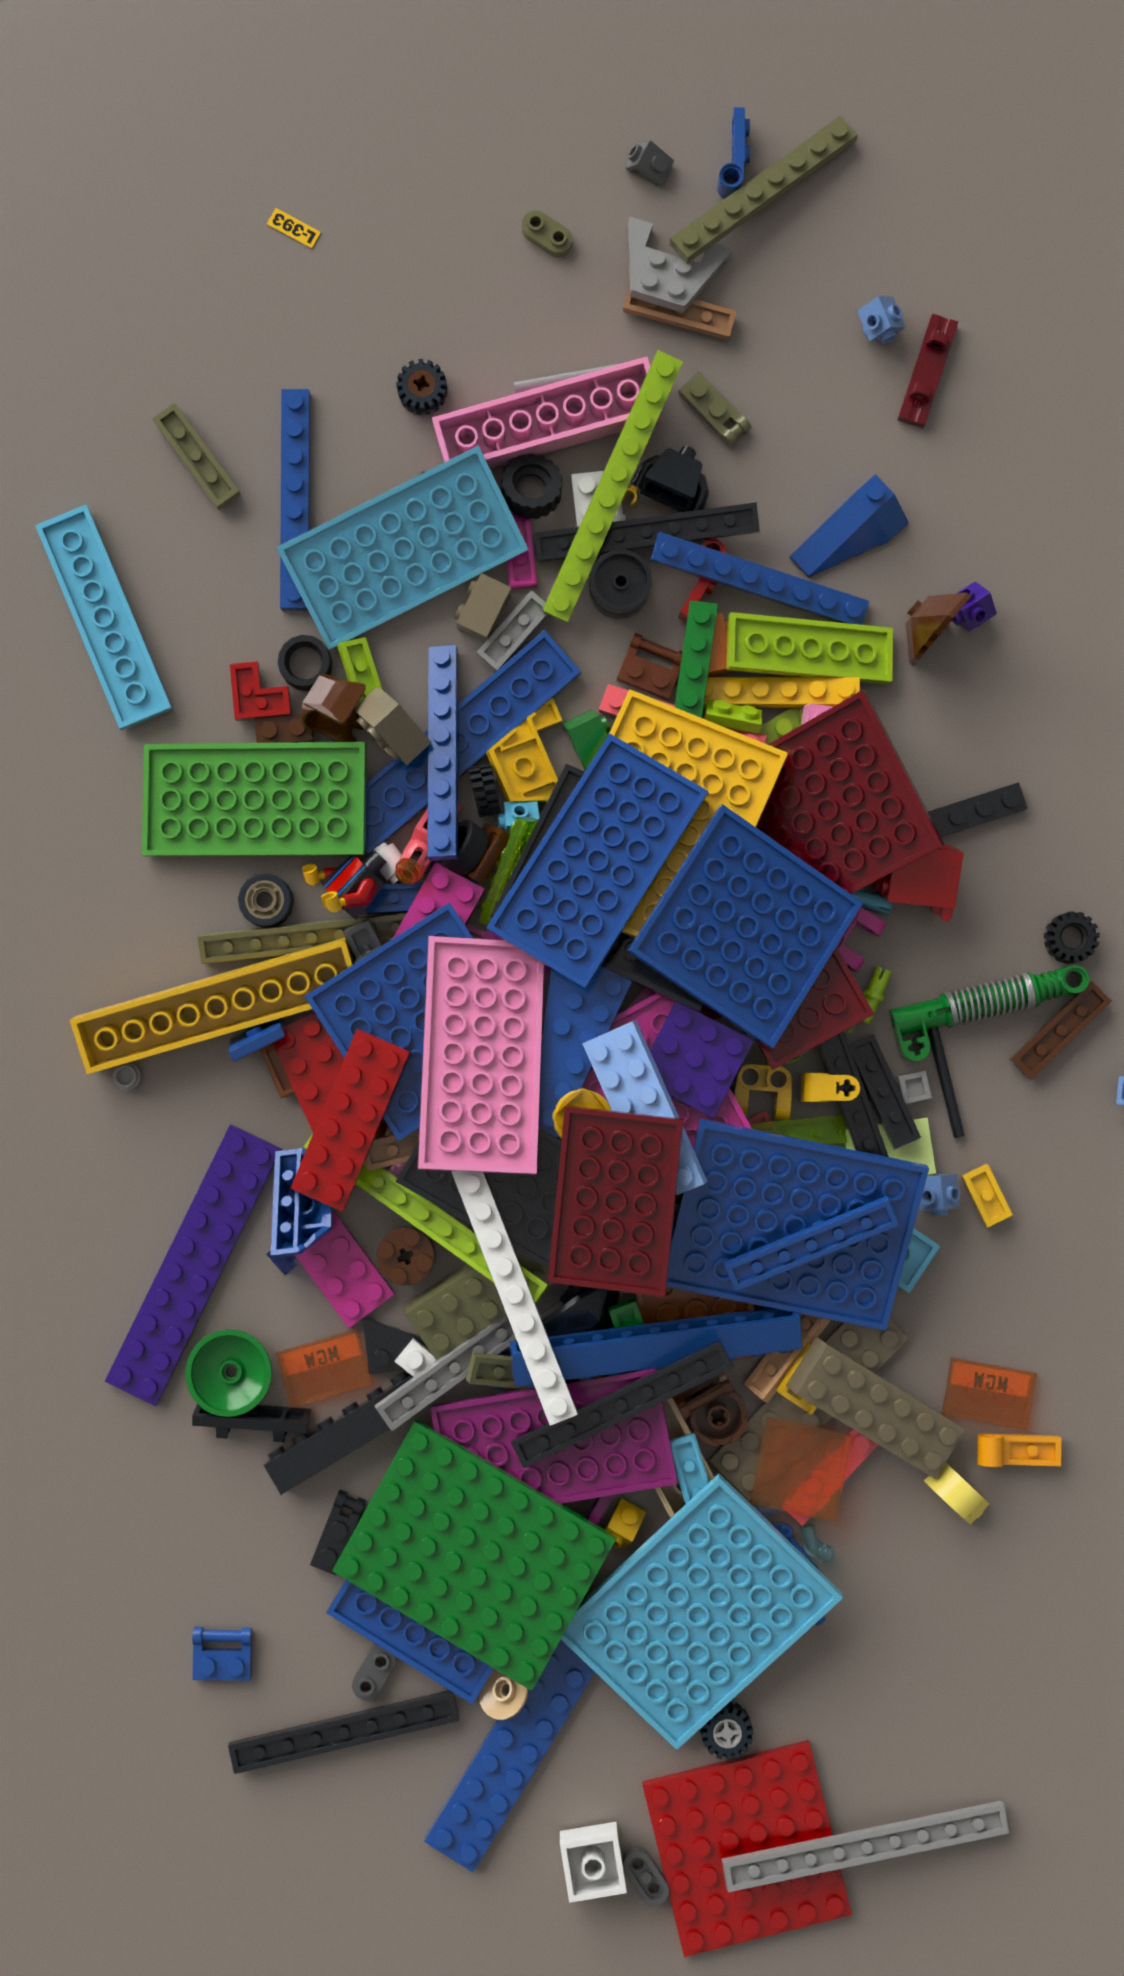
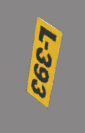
M275 208L267 222V225L310 248L314 246L321 233Z

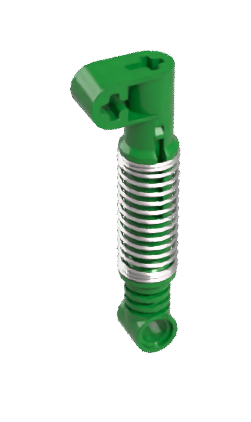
M1078 965L1055 969L1054 972L1048 971L1047 974L1045 972L1040 975H1034L1031 972L1022 973L1020 978L1015 975L1014 980L1012 977H1009L1008 981L1003 978L1001 983L997 979L996 984L991 981L989 986L987 983H984V987L978 984L976 989L972 985L971 990L968 987L965 988V991L960 988L959 993L955 990L953 994L945 992L935 999L890 1009V1020L898 1052L907 1061L923 1060L930 1051L928 1029L944 1025L948 1028L957 1027L962 1022L967 1024L968 1021L973 1023L974 1020L979 1022L981 1018L985 1020L987 1017L992 1018L993 1015L998 1017L999 1013L1004 1015L1005 1013L1010 1014L1011 1011L1017 1012L1018 1009L1022 1011L1024 1008L1038 1007L1041 1002L1051 1000L1052 997L1056 999L1059 998V995L1064 997L1080 993L1088 987L1089 974L1083 967ZM1070 972L1074 973L1078 978V983L1074 988L1070 987L1066 982V977ZM920 1032L921 1037L913 1039L915 1044L919 1043L920 1049L916 1050V1055L914 1051H908V1046L912 1045V1041H903L901 1035Z

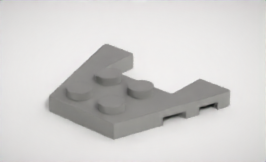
M629 217L627 231L629 237L630 297L684 313L701 293L709 279L713 278L720 266L728 261L732 248L715 243L704 252L701 263L691 261L687 264L681 257L646 247L652 232L653 223Z

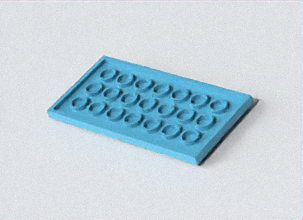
M479 445L276 547L328 650L338 646L340 642L348 641L529 550Z

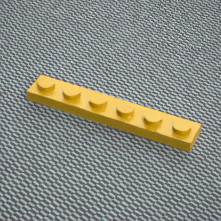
M708 677L704 708L707 699L713 701L724 700L729 704L749 705L755 708H803L807 704L834 707L860 692V677Z

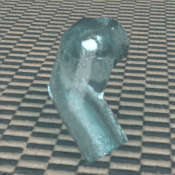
M814 1524L800 1527L805 1552L820 1562L832 1561L835 1557V1550L832 1546L816 1538Z

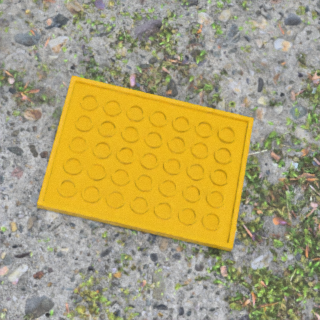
M629 689L610 734L708 791V796L622 931V933L636 938L720 805H725L754 827H757L788 757V753Z

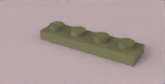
M175 403L152 418L218 510L241 495Z
M472 1352L466 1377L469 1384L516 1389L535 1388V1386H515L511 1356ZM579 1378L565 1380V1382L576 1381Z

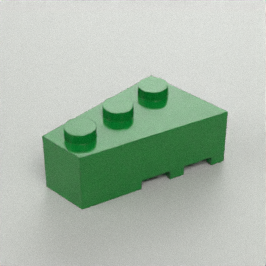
M592 709L562 723L585 769L584 771H586L611 731L605 716L600 718Z

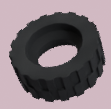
M528 454L512 459L510 464L504 468V474L501 477V493L509 510L514 515L524 517V519H540V517L548 516L551 511L557 508V504L560 503L563 486L562 474L559 473L558 466H555L552 460L546 459L542 455ZM525 476H537L545 483V491L537 498L525 497L518 490L519 481Z

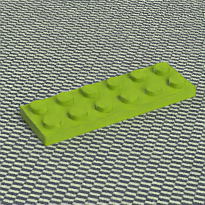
M730 612L727 622L726 670L798 677H860V682L889 685L892 682L893 628Z

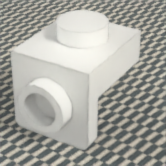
M414 1337L395 1360L398 1365L413 1377L436 1361L430 1350Z

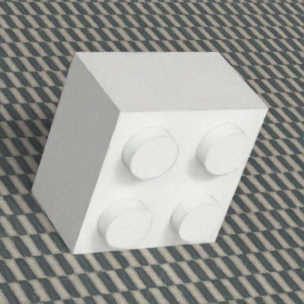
M617 1822L560 1831V1849L569 1903L627 1893Z

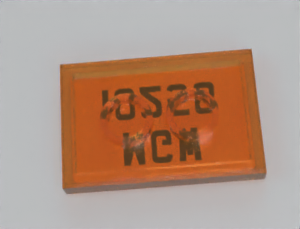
M358 1329L275 1353L290 1408L373 1385Z
M951 1357L942 1414L1028 1430L1037 1373Z

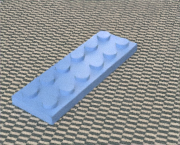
M637 1020L582 1043L612 1111L679 1118ZM684 1127L682 1131L676 1195L708 1182Z

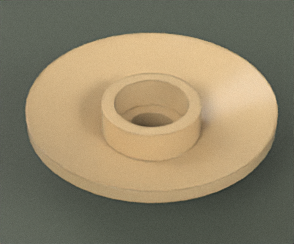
M494 1669L480 1691L478 1698L483 1711L488 1716L497 1720H507L517 1715L523 1708L529 1689Z

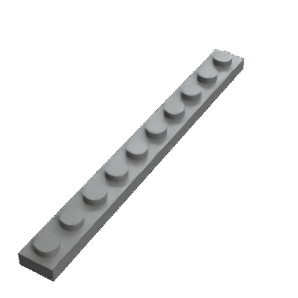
M1001 1801L722 1858L721 1860L726 1889L728 1892L1009 1834L1005 1806Z

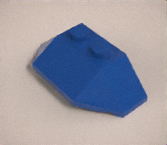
M303 1148L275 1151L270 1254L272 1258L300 1255L333 1229V1207L291 1189L293 1180L306 1152Z

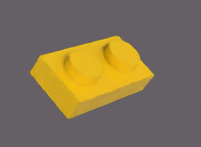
M988 1164L979 1166L961 1175L985 1227L988 1228L1013 1216Z

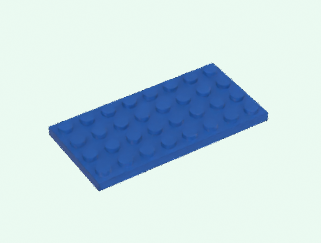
M609 733L486 927L487 930L586 990L708 796V791Z

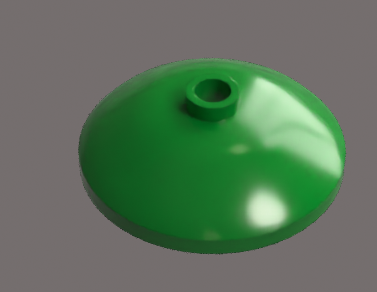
M235 1329L220 1330L207 1335L193 1348L186 1364V1383L194 1401L207 1412L223 1417L238 1416L256 1407L267 1394L272 1380V1364L263 1344L251 1334ZM230 1366H234L237 1369V1374L234 1377L228 1374Z

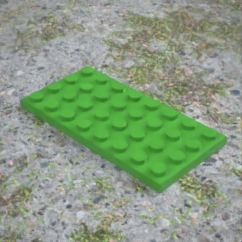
M367 743L144 744L142 856H366Z

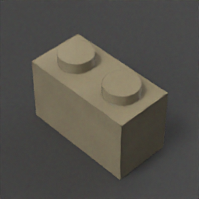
M481 573L478 580H472L467 594L470 596L465 605L461 604L459 606L455 619L458 620V630L486 642L493 634L512 596V589Z

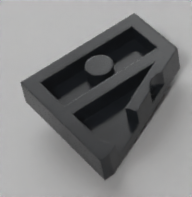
M370 1318L362 1319L369 1374L403 1370L395 1360L413 1337L424 1346L423 1340L417 1334L402 1331L399 1328L373 1321Z

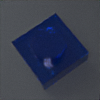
M271 1250L266 1254L284 1275L290 1273L297 1266L294 1262L296 1259L295 1255L272 1258L270 1256Z

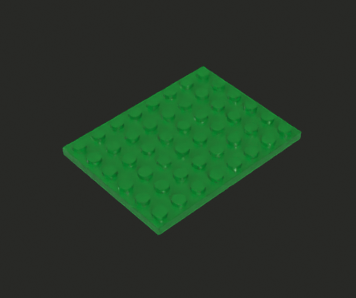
M416 1419L332 1571L532 1691L617 1537Z

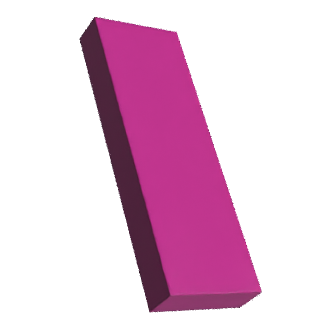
M510 511L529 550L507 560L509 586L512 590L536 588L537 577L530 518L518 517Z

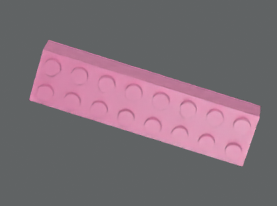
M648 357L432 417L443 462L479 445L489 468L493 469L510 464L512 459H517L521 455L534 454L539 456L622 432L649 371L650 363ZM663 409L657 422L662 420Z

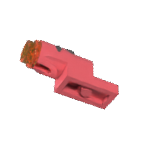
M458 804V815L462 808L460 804ZM428 808L414 828L411 840L395 866L397 879L407 885L418 882L432 863L428 859Z

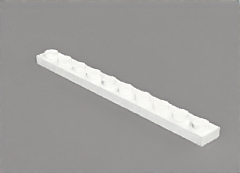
M451 1171L549 1425L551 1426L578 1415L485 1174L483 1172Z

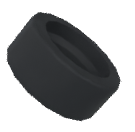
M299 635L292 637L283 644L278 654L277 663L281 675L290 686L297 690L310 691L319 675H331L333 662L330 652L323 642L314 636ZM310 647L320 655L322 661L321 669L314 677L300 679L290 671L289 659L298 648Z
M470 820L459 822L458 859L439 860L440 865L460 876L468 874L476 867L486 851L489 837L487 831Z

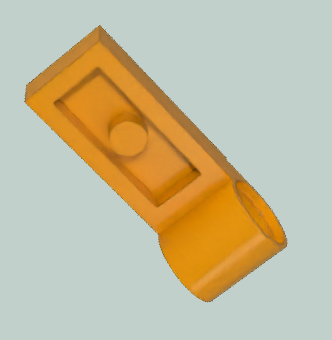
M978 1434L977 1464L986 1467H1002L1003 1465L1061 1466L1062 1437L1055 1435Z

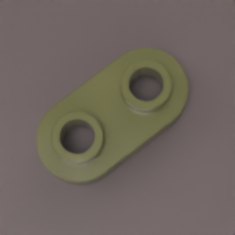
M531 211L524 216L522 232L526 239L554 257H563L570 252L572 248V235L566 227L541 211ZM534 221H538L540 225L538 227H533L531 223ZM556 236H561L563 240L561 242H556L554 238Z

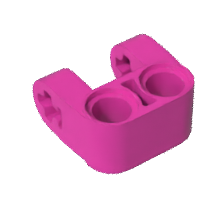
M861 907L836 946L848 968L857 973L865 960L843 945L856 924L867 932L880 937L887 926L882 919Z

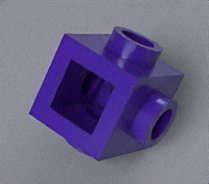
M976 581L958 591V593H968L971 595V598L952 620L955 625H961L970 632L997 615L991 593Z

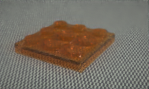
M767 1417L750 1503L836 1522L853 1436L847 1433Z

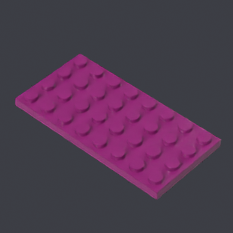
M657 1368L623 1372L614 1376L593 1377L587 1380L581 1379L566 1382L577 1409L656 1371ZM535 1388L436 1404L430 1407L434 1430L560 1504L678 1484L663 1402L526 1468H523L511 1441L548 1423Z

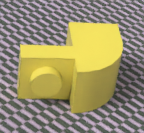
M947 1463L944 1464L936 1479L928 1476L924 1480L932 1490L970 1525L983 1514L989 1505Z

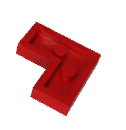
M258 661L230 664L234 718L236 721L292 715L289 687L261 689Z

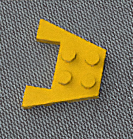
M553 698L547 701L539 710L529 715L524 722L511 730L486 752L507 802L537 801V803H547L558 781L538 735L539 731L558 725L563 721Z

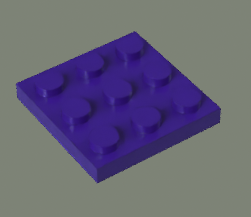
M675 1001L650 1052L669 1095L714 1118L754 1040Z

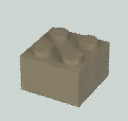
M378 686L354 708V711L360 717L357 720L358 724L374 738L373 741L379 748L386 752L394 761L399 758L404 764L408 765L432 743L400 704Z

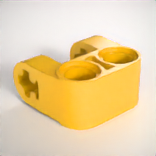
M756 1064L740 1067L735 1076L733 1095L745 1117H747L749 1090L775 1092L774 1120L789 1121L792 1099V1079L789 1071L783 1067L772 1070L768 1065ZM746 1069H751L756 1073L757 1078L752 1085H746L742 1080V1074ZM775 1071L781 1072L785 1079L784 1084L779 1088L774 1087L770 1082V1077Z
M801 1073L800 1102L850 1101L855 1099L860 1092L859 1082L850 1075ZM844 1080H848L849 1085L854 1086V1090L850 1091L848 1096H844L843 1091H837L836 1094V1082L837 1085H843Z

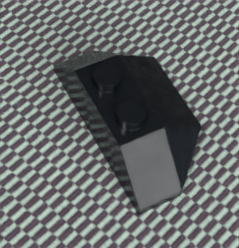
M590 1288L577 1295L542 1319L548 1337L610 1329L612 1320L607 1308L617 1304L620 1292Z

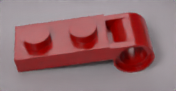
M716 538L707 539L701 545L723 553L726 552L723 542ZM700 578L680 610L678 618L687 623L690 601L701 602L706 593L712 594L718 583Z

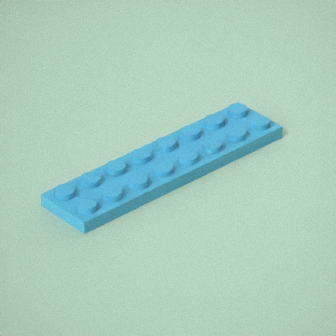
M87 504L35 525L119 729L123 731L173 710Z

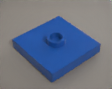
M279 1018L252 1026L244 1033L231 1038L228 1053L232 1060L237 1061L284 1038V1019Z

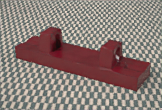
M932 313L897 420L924 428L958 321ZM934 345L942 348V351L931 348L929 346Z

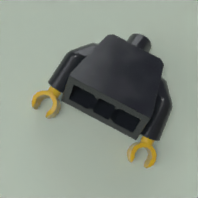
M683 446L679 452L668 448L662 455H655L641 462L630 482L632 486L627 488L622 502H624L628 494H633L634 499L630 506H636L639 501L637 492L640 488V494L680 512L705 509L709 488L706 476L701 473L703 464L694 459L696 456L695 450L690 446Z

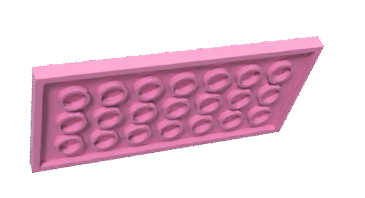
M429 936L418 1170L537 1174L544 964L505 940Z

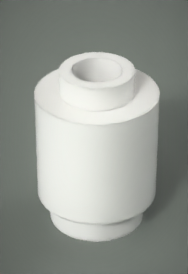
M384 842L372 851V853L377 851L387 861L379 870L386 881H391L394 885L407 877L404 874L402 875L397 869V863L402 854L394 843L387 845Z

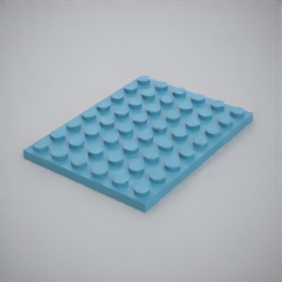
M717 1474L581 1602L561 1640L678 1750L843 1599V1594L720 1474Z

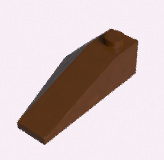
M968 593L928 596L923 603L918 600L907 613L911 617L906 623L910 664L914 666L971 598V595Z

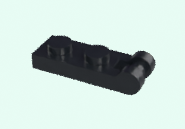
M341 1489L338 1492L310 1563L311 1566L335 1576L337 1574L332 1570L353 1534L366 1499L361 1497L355 1499L348 1496V1492ZM343 1506L353 1510L351 1516L341 1513Z

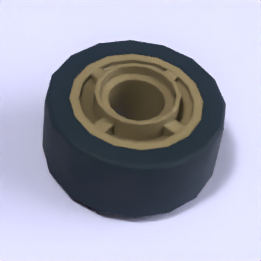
M264 873L254 875L246 880L240 889L238 903L244 918L259 927L278 926L287 920L292 913L294 899L287 883L275 875ZM264 894H271L273 897L272 904L267 908H262L259 902L260 898Z

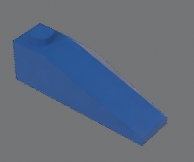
M875 474L837 509L789 558L809 578L838 565L844 560L861 555L878 545L881 546L888 543L909 522L895 494Z

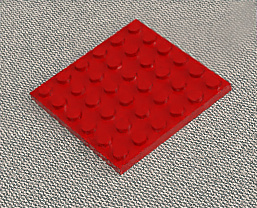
M809 1740L642 1781L664 1877L669 1887L670 1902L684 1957L852 1915L841 1869L728 1892L726 1889L722 1858L833 1836Z

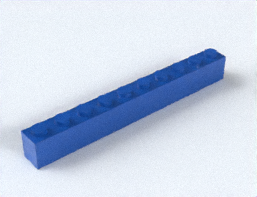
M775 1308L548 1337L565 1380L576 1378L587 1380L599 1375L608 1374L614 1376L623 1372L664 1367L718 1340H721L730 1360L742 1356L760 1357L765 1353H789L794 1349H802L800 1315L795 1312ZM511 1341L510 1353L515 1386L533 1387L534 1383L518 1342Z

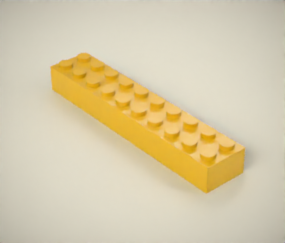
M342 938L77 1015L69 1021L86 1074H90L310 1010L312 1007L305 998V995L355 964L348 941L346 938Z

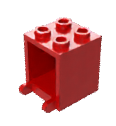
M945 844L939 849L874 882L873 888L876 889V894L887 902L931 906L930 910L933 914H940V918L943 921H950L953 909L956 906L964 852Z

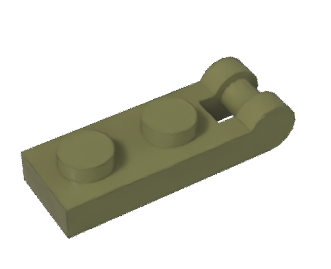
M700 372L679 389L678 394L729 447L737 442L739 435L742 433L746 434L752 428L749 421L741 416ZM729 421L734 424L730 430L724 426Z

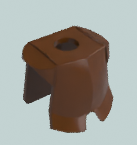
M328 674L319 675L302 702L303 727L311 731H319L337 742H356L357 739L351 733L352 728L363 730V728L357 722L360 717L354 711V708L366 690L365 684L336 679Z

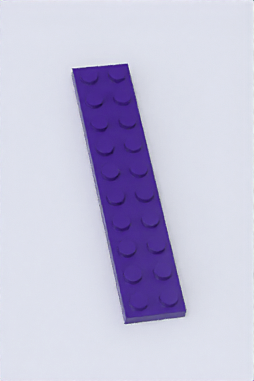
M232 1124L229 1125L104 1382L149 1404L158 1405L275 1165V1151H281L282 1148Z

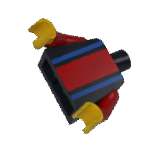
M374 851L365 862L357 855H353L346 859L339 867L323 868V871L318 872L317 865L310 863L304 865L302 871L305 881L309 885H315L320 882V879H324L321 883L328 893L323 894L321 899L325 908L331 912H338L342 908L357 920L383 888L384 882L377 873L387 861L377 851Z

